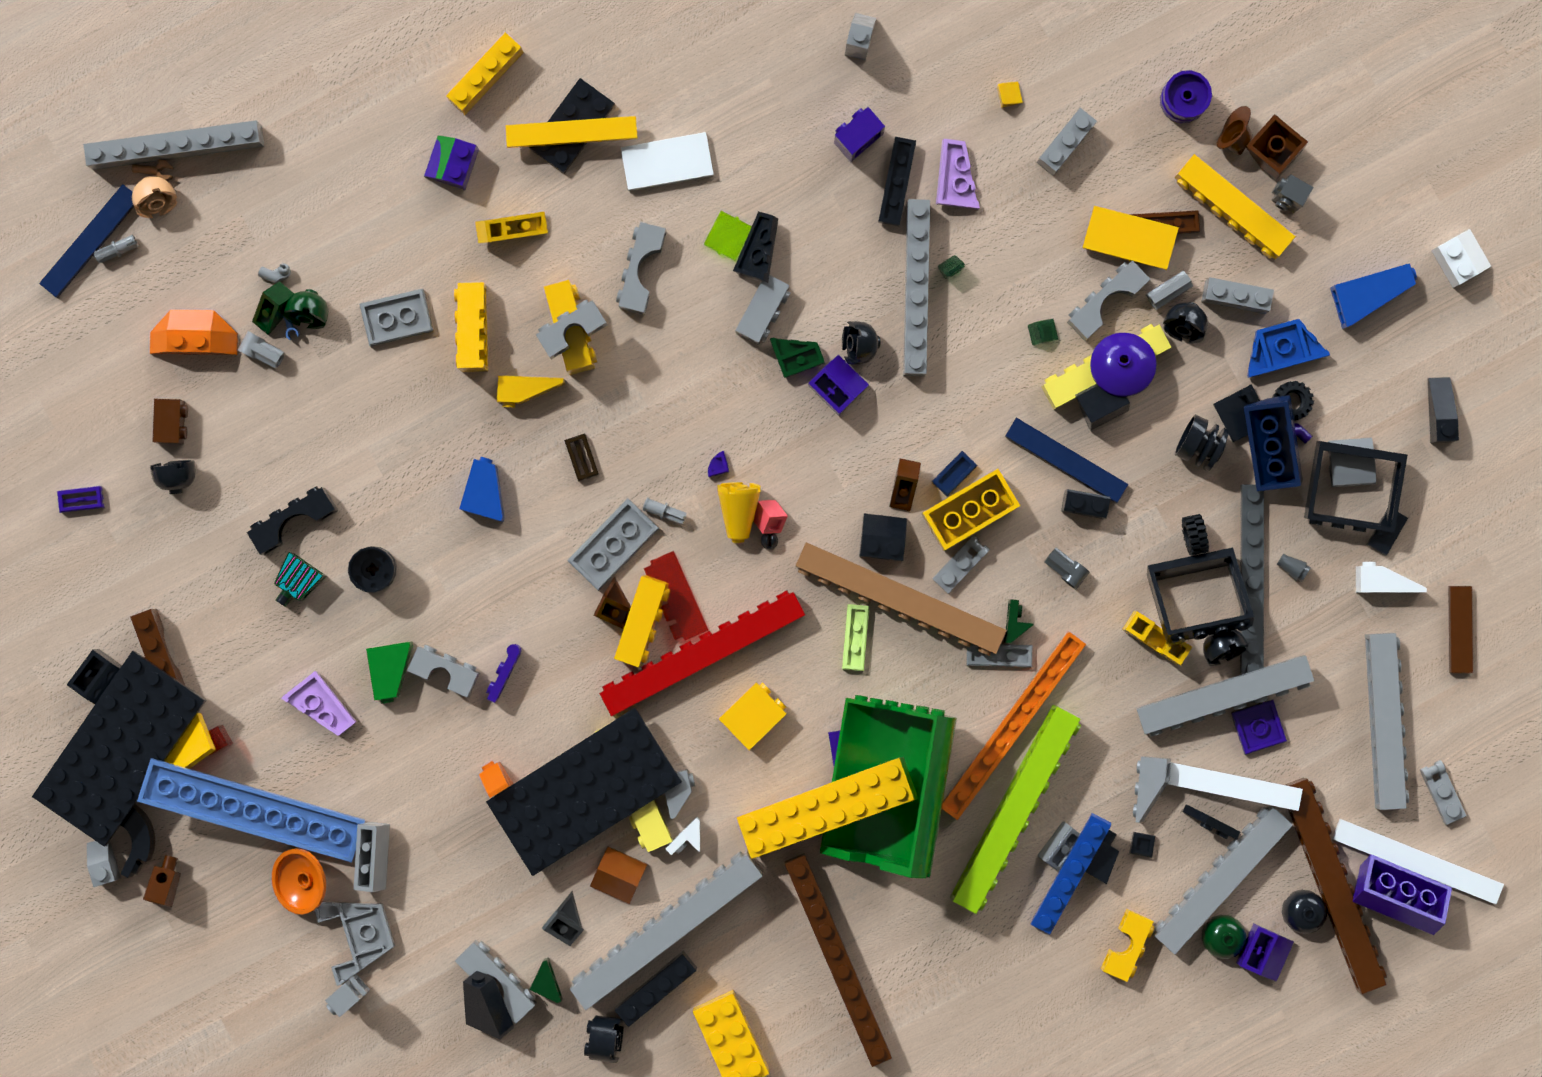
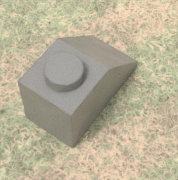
M688 769L677 771L676 773L682 782L665 792L670 819H674L691 794L692 787L695 786L693 773L688 774Z
M96 841L87 843V868L93 887L121 879L111 843L109 842L105 847Z

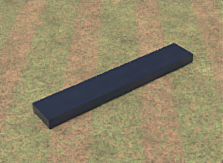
M124 184L120 186L39 284L54 297L58 298L93 257L94 252L99 250L134 208L132 191Z
M1017 417L1005 435L1006 438L1100 494L1111 497L1110 500L1118 503L1128 486V483Z

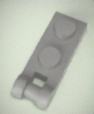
M975 535L932 578L947 594L990 550L986 545L980 544L978 542L979 539ZM971 547L977 552L974 557L967 552Z
M1439 760L1434 763V766L1429 768L1426 766L1420 769L1444 824L1448 825L1467 816L1448 777L1443 762ZM1438 773L1440 778L1434 781L1432 776Z

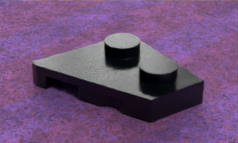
M1187 804L1182 811L1201 821L1199 826L1209 831H1212L1213 828L1217 829L1215 834L1225 839L1230 836L1237 840L1241 833Z

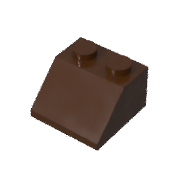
M1274 114L1248 143L1246 149L1259 167L1277 180L1304 150L1308 141Z

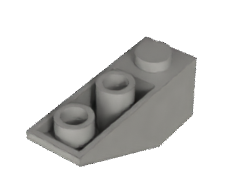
M1143 756L1141 761L1138 760L1137 773L1139 774V782H1136L1135 795H1138L1137 804H1134L1133 817H1136L1137 823L1144 822L1170 781L1171 759Z

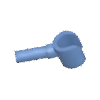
M284 318L287 327V339L292 340L289 335L291 330H294L297 337H299L300 331Z

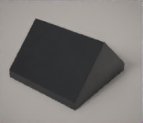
M1097 384L1075 395L1090 431L1129 411L1130 402L1127 397L1108 394Z

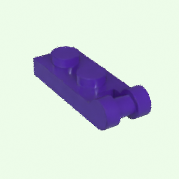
M511 644L507 647L508 657L505 663L501 661L496 671L498 677L495 682L491 681L486 691L489 694L487 699L494 703L498 701L520 657L522 649L518 644Z

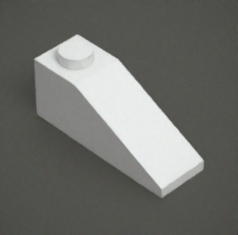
M1362 562V566H1356V593L1427 592L1426 587L1383 566H1376V562Z

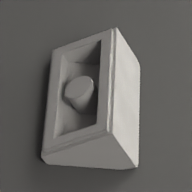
M1062 822L1039 852L1038 857L1059 872L1080 833L1067 823Z

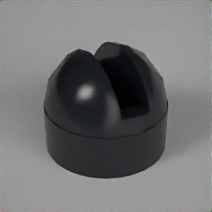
M774 533L763 534L761 544L765 549H774L778 544V537ZM768 535H772L771 546H767Z

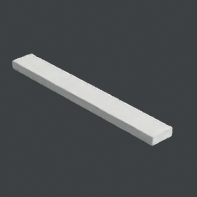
M1339 819L1332 837L1333 840L1375 855L1493 904H1497L1504 886L1500 882L1342 819Z

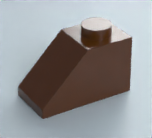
M899 459L889 507L911 511L919 479L920 462Z

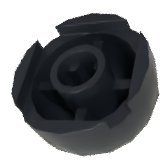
M1193 302L1176 304L1165 316L1163 324H1165L1164 331L1176 340L1182 341L1183 337L1190 339L1188 343H1199L1206 334L1208 319L1205 312Z
M848 321L849 326H844L842 334V350L847 349L848 355L844 356L845 361L851 365L867 363L874 358L877 349L880 348V337L877 336L876 331L870 324L860 321Z
M194 460L169 461L163 464L164 466H161V463L150 465L153 482L160 489L169 490V494L183 493L182 489L189 487L195 478Z
M1232 630L1224 635L1213 634L1207 636L1203 643V653L1209 666H1216L1221 664L1219 660L1226 659L1230 661L1247 650L1246 647L1249 645L1241 632Z
M1301 889L1292 892L1283 902L1282 916L1289 928L1297 933L1309 934L1316 932L1324 925L1327 918V909L1325 902L1319 895L1310 890Z

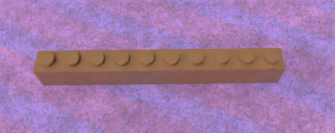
M807 542L795 566L799 568L798 573L808 577L811 574L819 577V582L830 586L831 582L839 585V591L849 595L851 591L859 594L858 599L870 604V601L873 600L879 603L878 608L887 612H890L891 609L899 612V617L908 621L912 617L919 621V626L930 630L931 626L939 629L938 634L949 639L953 635L959 638L958 643L970 647L971 644L979 647V652L990 656L991 652L997 654L1007 631Z

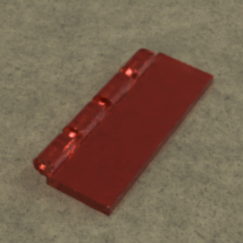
M674 551L651 560V565L644 568L646 575L669 583L667 588L670 589L668 603L662 605L661 609L664 610L663 614L667 622L676 620L675 624L669 626L674 640L683 637L685 641L708 631Z

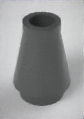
M1284 553L1277 563L1295 581L1298 579L1302 582L1311 569L1307 562L1287 556Z

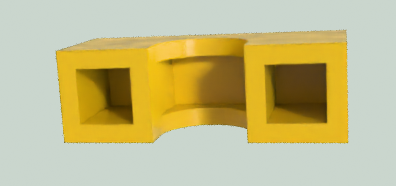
M1133 611L1122 628L1123 631L1176 665H1181L1192 649V646L1186 642L1166 644L1162 628L1138 611Z
M1126 908L1118 929L1129 935L1130 945L1123 952L1109 949L1100 969L1128 982L1129 977L1133 978L1137 970V966H1135L1138 957L1141 958L1146 949V946H1144L1147 937L1150 938L1154 931V926L1152 925L1154 921Z

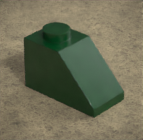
M280 281L263 291L252 322L269 335L283 319L285 305L294 293Z

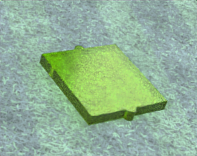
M720 211L704 245L717 251L718 255L723 254L736 261L752 226L742 222L737 216L733 217Z

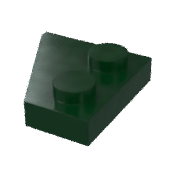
M770 338L784 378L825 364L817 342Z

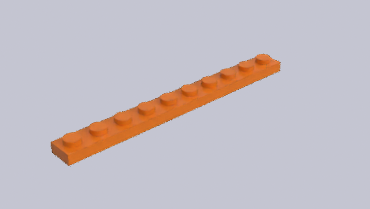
M1067 631L945 798L942 804V809L956 820L960 818L1080 654L1086 643Z

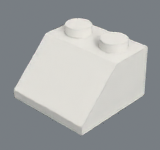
M1470 229L1431 250L1452 288L1491 267Z

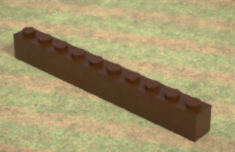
M1300 778L1285 784L1286 786L1303 789L1299 811L1288 809L1320 896L1325 902L1327 914L1356 990L1364 994L1386 985V972L1383 966L1378 964L1377 958L1379 954L1375 945L1370 943L1369 937H1371L1368 926L1362 922V909L1359 904L1352 902L1355 891L1352 884L1347 883L1345 876L1348 873L1345 865L1339 862L1337 856L1340 855L1338 846L1335 842L1332 843L1331 828L1328 822L1323 820V807L1315 799V786L1307 778Z
M805 853L785 861L786 869L871 1066L874 1067L892 1059L889 1048Z

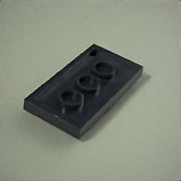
M579 78L548 122L606 118L615 106V103ZM587 143L532 146L529 149L565 174Z

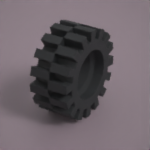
M1290 381L1284 383L1275 390L1276 392L1272 396V398L1287 396L1289 393L1299 395L1301 404L1297 409H1292L1294 421L1306 417L1313 409L1314 400H1312V397L1314 395L1310 393L1309 390L1311 389L1306 387L1303 382Z
M1196 514L1182 517V532L1189 555L1209 552L1208 534L1206 533V526L1204 525L1202 515Z

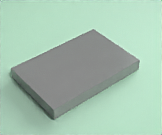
M424 289L359 304L370 347L433 332Z

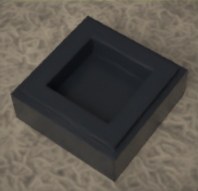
M1133 832L1129 853L1152 858L1156 836Z

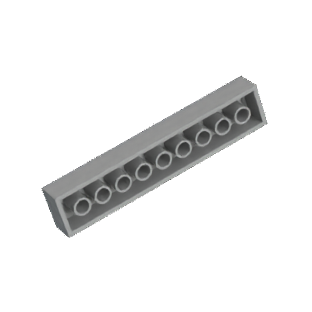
M741 851L731 858V863L727 867L724 865L718 867L713 872L711 879L707 880V878H704L695 885L696 890L691 894L689 891L678 898V904L674 907L670 904L661 911V917L657 920L654 917L643 925L641 932L634 931L626 937L624 945L620 946L617 944L608 951V957L604 960L600 957L593 962L587 973L583 970L577 974L571 981L573 984L570 990L585 1010L590 1008L763 876V872L756 862L751 859L747 851L744 854Z

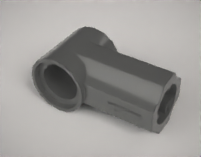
M1054 548L1044 561L1045 564L1060 574L1061 578L1076 590L1090 573L1083 565L1075 560H1071L1057 548Z

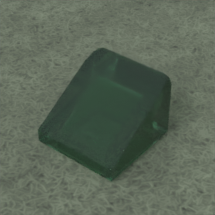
M956 255L938 265V269L945 279H949L965 267L964 262Z
M1054 318L1037 321L1028 325L1032 345L1058 340Z

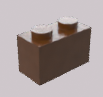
M154 399L152 442L157 444H184V439H187V427L184 426L185 418L188 417V405H185V401L181 399Z

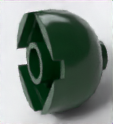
M306 289L305 291L294 293L285 305L283 316L286 320L297 326H300L302 322L309 324L307 327L309 329H321L325 327L329 311L326 301L318 295V292Z
M1229 915L1212 917L1202 930V942L1205 949L1219 959L1236 957L1243 951L1246 945L1247 935L1244 926L1237 919Z

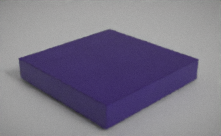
M1274 700L1231 713L1245 755L1287 741Z

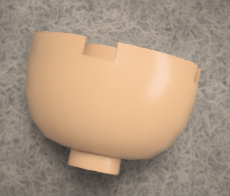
M160 177L143 178L134 187L132 192V202L136 213L144 218H153L152 214L159 213L160 216L165 215L177 204L174 188L168 181Z

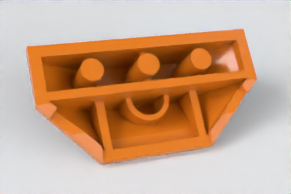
M170 310L150 332V354L238 355V333L214 310Z

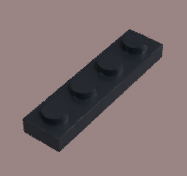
M895 136L878 223L900 226L916 140Z

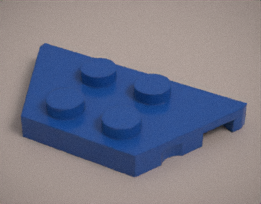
M1300 319L1255 331L1247 377L1250 378L1327 357L1330 353L1306 329V326Z

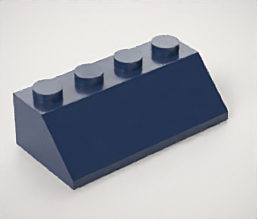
M1290 395L1267 398L1244 406L1257 491L1301 486L1303 477Z

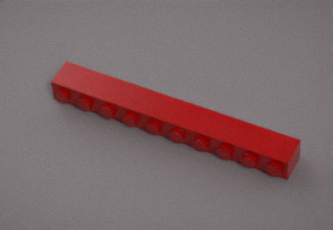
M788 590L776 596L777 601L770 604L767 600L758 605L756 612L750 614L748 610L737 616L739 620L733 624L727 621L718 626L719 631L713 634L711 631H708L698 636L700 641L694 644L689 641L679 646L681 651L675 654L670 651L660 656L662 661L656 664L650 661L641 666V672L634 674L631 671L621 677L623 681L615 685L614 681L602 686L604 691L599 694L610 715L613 716L805 616L794 592L789 594Z

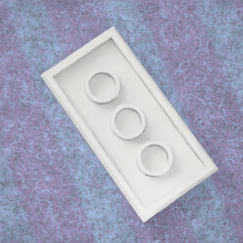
M706 132L621 147L628 191L714 176Z

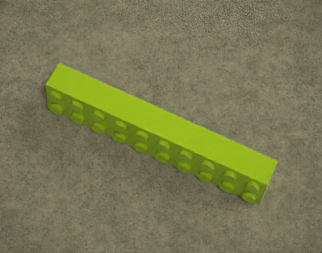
M1051 706L950 895L953 902L977 914L978 910L982 911L988 900L986 899L988 891L992 892L998 882L996 879L999 871L1003 872L1008 864L1006 858L1009 852L1013 853L1019 843L1017 840L1019 833H1024L1029 824V821H1027L1030 813L1034 814L1040 803L1037 800L1041 793H1046L1050 782H1048L1050 775L1056 774L1061 764L1058 760L1062 754L1066 755L1071 746L1068 743L1071 736H1076L1081 727V724H1079L1080 718L1058 706Z

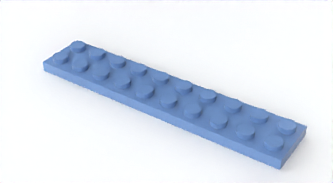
M153 758L150 759L137 800L140 803L351 863L356 851L357 824L365 823V819Z

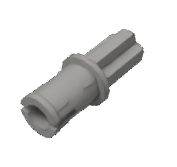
M132 234L120 241H112L111 245L95 251L94 256L99 263H102L116 256L121 257V254L139 246Z
M648 497L644 503L643 511L660 516L662 520L665 518L678 524H683L686 519L685 512L668 506V503L664 505Z

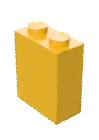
M756 682L719 718L748 750L787 714L784 711L787 707L778 698L775 701L769 695L772 691L763 682L760 685Z

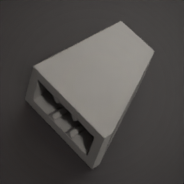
M855 13L846 43V56L866 60L876 22L875 17Z

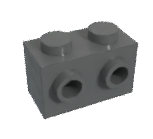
M1289 175L1286 179L1282 178L1275 185L1272 191L1275 194L1272 201L1276 203L1275 206L1279 209L1295 213L1303 207L1314 187L1293 175Z

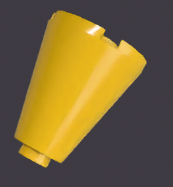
M743 482L721 483L720 486L717 485V492L727 538L732 539L734 543H743L750 536L761 486L749 483L748 487L743 485Z

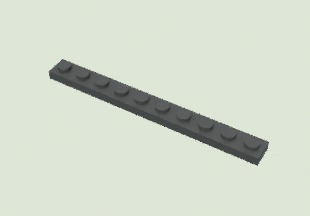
M1244 484L1241 485L1240 572L1254 614L1253 626L1247 630L1240 631L1249 645L1246 647L1247 650L1240 654V675L1264 668V491H1257L1256 485Z

